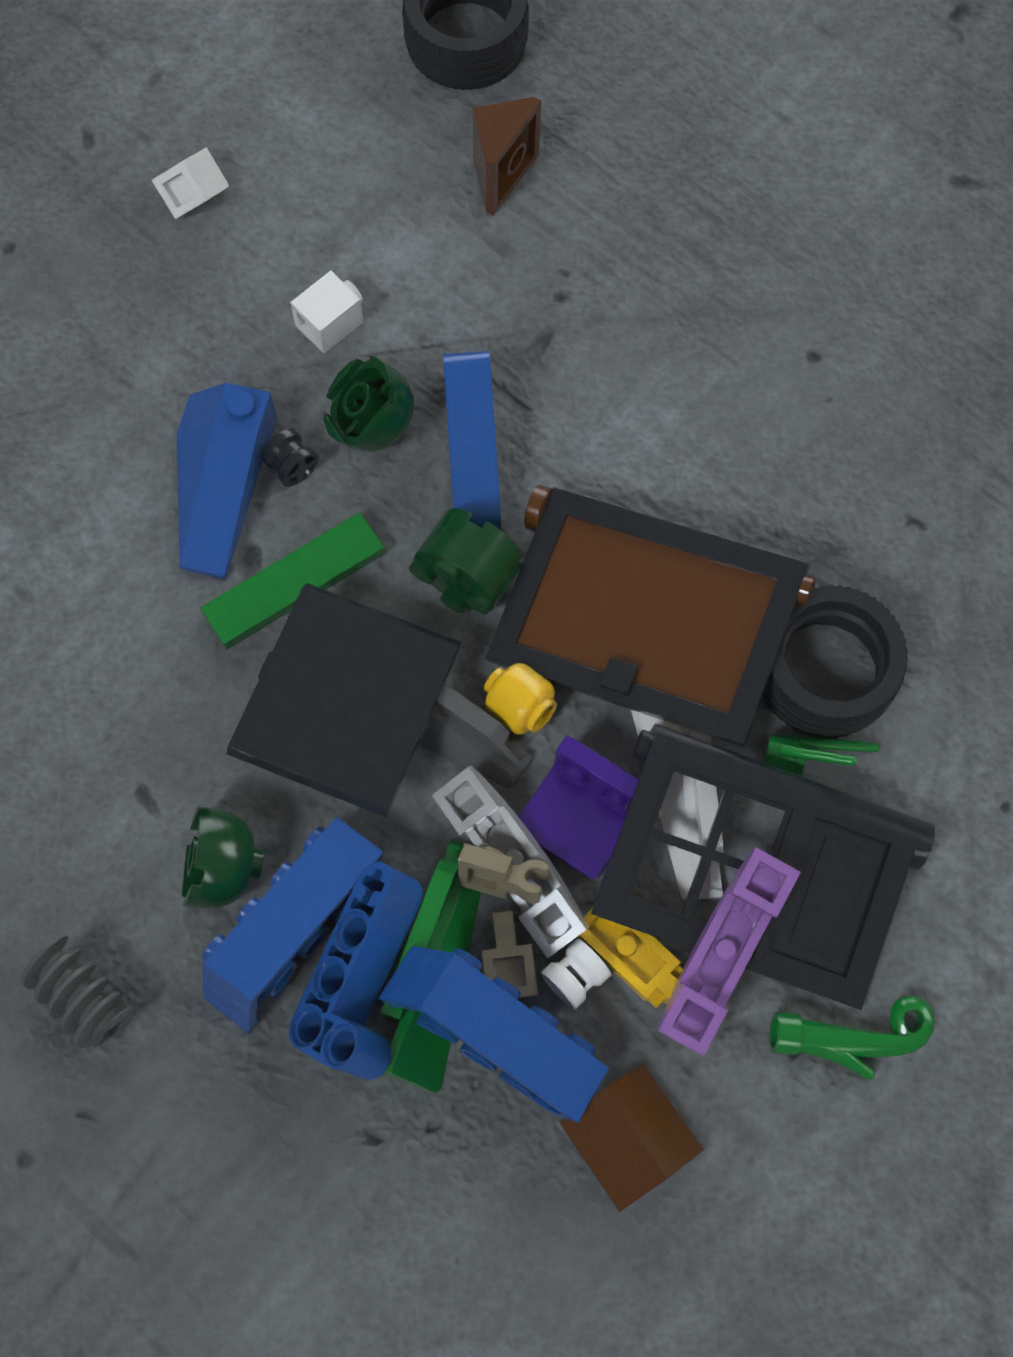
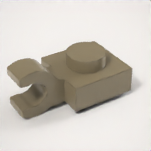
M464 844L458 858L459 886L503 899L507 898L508 893H512L526 902L539 903L541 887L529 884L527 880L539 878L547 881L550 866L536 859L527 860L520 865H513V857L504 855L493 847L482 846L479 848Z
M512 911L492 913L496 949L481 950L484 975L490 980L498 977L513 985L521 992L519 999L537 997L538 989L532 944L516 945Z

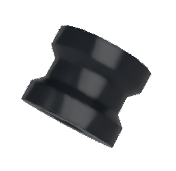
M293 428L285 429L272 437L263 448L260 456L267 467L275 468L278 471V479L286 487L295 486L305 480L314 471L319 462V455L312 448L305 447L302 444V436Z

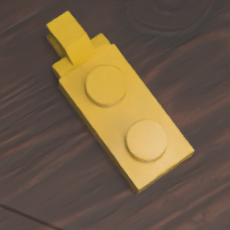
M591 909L584 916L589 929L577 938L586 943L645 1002L648 1001L656 1009L663 1001L667 1004L683 970L680 967L681 962L654 936L592 915Z

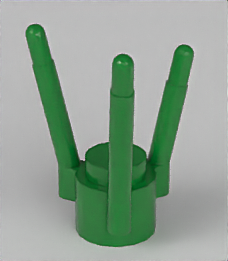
M771 733L764 763L802 776L806 759L854 766L857 763V759L853 756L822 750L878 752L880 745L873 742L802 738L788 734L780 736Z

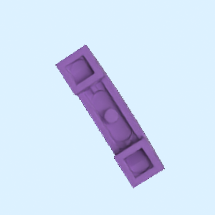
M753 847L730 882L699 936L666 1005L657 1028L659 1032L702 1056L706 1054L728 1012V1009L724 1008L771 918L778 917L801 873L800 871L759 848Z

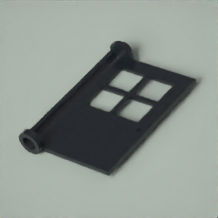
M656 723L650 732L642 729L632 755L633 758L639 759L638 769L641 772L591 914L693 950L707 922L692 916L711 861L713 860L738 870L744 862L741 859L716 851L734 795L738 794L785 811L770 855L801 872L778 917L771 918L752 954L753 960L750 958L745 969L862 1010L909 868L919 870L925 864L935 838L934 825ZM674 772L724 789L705 846L654 829ZM650 838L701 856L682 913L631 896Z

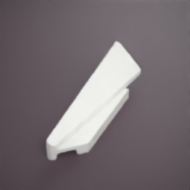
M631 710L638 736L642 729L650 732L656 723L711 743V736ZM674 772L659 812L663 831L705 846L719 806L716 786ZM722 832L716 847V851L723 853ZM667 844L681 897L686 900L701 856ZM711 861L698 900L716 899L723 896L719 862Z

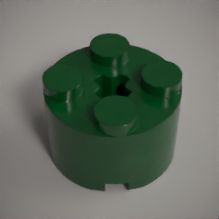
M450 508L445 511L415 553L409 570L417 579L426 584L433 585L443 593L440 596V600L451 610L462 614L466 608L487 615L493 610L520 571L523 563L517 562L522 557L521 552L514 542L493 524L486 521L481 528L468 521L473 513L463 509Z

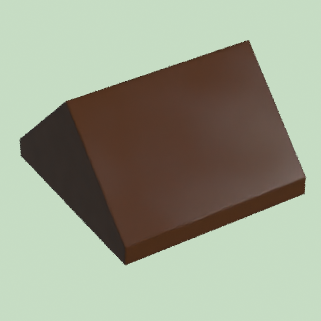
M535 97L472 108L474 165L486 212L492 216L495 215L539 156L541 100Z
M644 1064L633 1069L594 1096L578 1123L567 1119L559 1123L619 1212L667 1180L704 1151Z

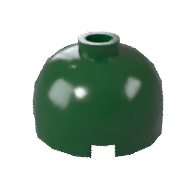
M369 356L370 359L365 362L358 358L350 361L337 374L326 398L332 400L330 415L324 412L323 421L328 434L337 442L360 451L374 452L392 446L403 436L413 415L414 396L406 378L381 359Z
M198 806L194 812L190 830L198 831V837L193 836L191 845L187 844L182 897L186 898L183 906L201 909L221 908L234 903L246 892L250 879L260 878L263 866V850L254 849L253 833L244 820L231 812Z

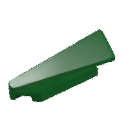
M451 839L444 859L439 861L399 965L411 946L452 953L455 948H459L469 953L481 892L459 886L458 858L464 843ZM384 1002L380 1012L383 1019L398 1024L390 1044L391 1059L384 1074L433 1093L439 1092L442 1087L451 1042L436 1033L431 1034L415 1022L420 1016L419 1012L400 1007L394 1009Z

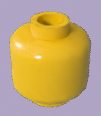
M523 663L514 664L507 669L497 668L484 685V690L488 693L485 700L487 713L516 735L525 734L529 731L532 733L539 732L549 722L557 707V703L553 700L555 694L553 685Z

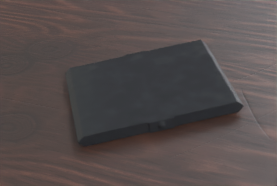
M306 583L301 589L273 651L269 652L258 675L259 681L229 742L226 754L386 817L418 744L422 743L425 734L429 731L433 709L459 652L461 642Z

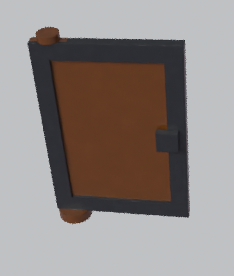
M536 486L529 498L524 518L525 528L535 532L486 654V660L506 668L517 663L526 664L550 683L745 747L797 603L807 606L812 596L816 578L808 576L809 563L556 487Z

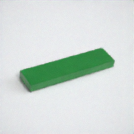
M358 512L203 605L200 609L227 650L292 611L301 589L306 583L326 590L384 555L385 549L361 513Z

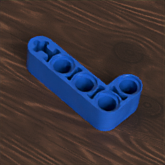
M489 351L443 354L453 508L473 513L468 521L481 528L488 521L501 530Z
M383 862L371 863L362 870L291 1019L289 1038L295 1048L329 1068L361 1079L374 1080L385 1072L391 1059L389 1041L383 1035L366 1027L365 1024L420 907L423 890L418 880Z

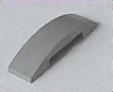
M468 766L431 795L460 836L467 834L476 847H493L504 855L513 857V865H520L527 860L536 859L550 866L547 881L539 878L527 880L529 884L541 887L539 903L526 902L519 896L509 893L523 913L518 918L547 959L589 929L572 894L541 846L506 801L473 766Z

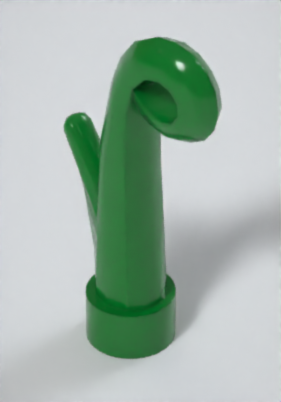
M911 995L898 999L892 1006L890 1013L891 1028L894 1034L802 1019L800 1014L774 1012L770 1024V1049L772 1053L798 1055V1053L817 1056L840 1064L863 1078L871 1080L875 1076L874 1071L858 1057H890L915 1052L926 1045L934 1032V1012L930 1005L920 997ZM909 1010L916 1014L918 1020L913 1031H909L904 1022L905 1013Z

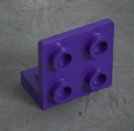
M566 735L556 750L553 767L520 814L519 819L543 850L588 879L596 880L612 855L638 779Z

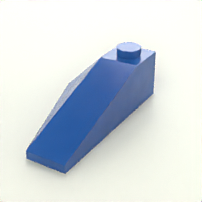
M223 383L190 394L177 431L179 557L182 570L226 580L263 464L260 457L261 452L270 441L277 420L271 392Z

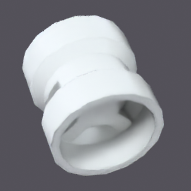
M578 938L566 948V956L559 963L551 962L540 972V975L551 990L574 1011L586 1000V992L592 986H601L612 975L600 957Z

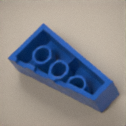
M338 817L326 829L319 826L310 834L302 848L305 852L294 864L289 861L285 862L270 881L272 888L261 900L257 897L252 898L238 914L236 921L239 924L227 937L220 934L214 938L202 955L204 960L203 998L247 1034H250L260 1021L256 1016L257 1008L269 995L277 1000L290 984L288 980L297 967L295 963L297 958L300 956L303 959H310L320 947L329 931L326 922L332 919L337 923L362 870L371 863L382 862L384 852Z
M411 946L379 999L394 1009L400 1007L419 1012L420 1016L415 1022L431 1034L436 1033L456 1044L458 1040L464 1042L459 1050L461 1054L488 1070L495 1072L499 1067L502 1070L498 1076L500 1080L551 1114L578 1123L609 1069L593 1056L596 1048L577 1035L569 1034L567 1037L557 1030L556 1027L559 1021L547 1011L537 1006H532L529 1009L518 1000L521 992L513 985L498 977L490 980L479 971L482 963L468 952L459 948H455L452 953Z

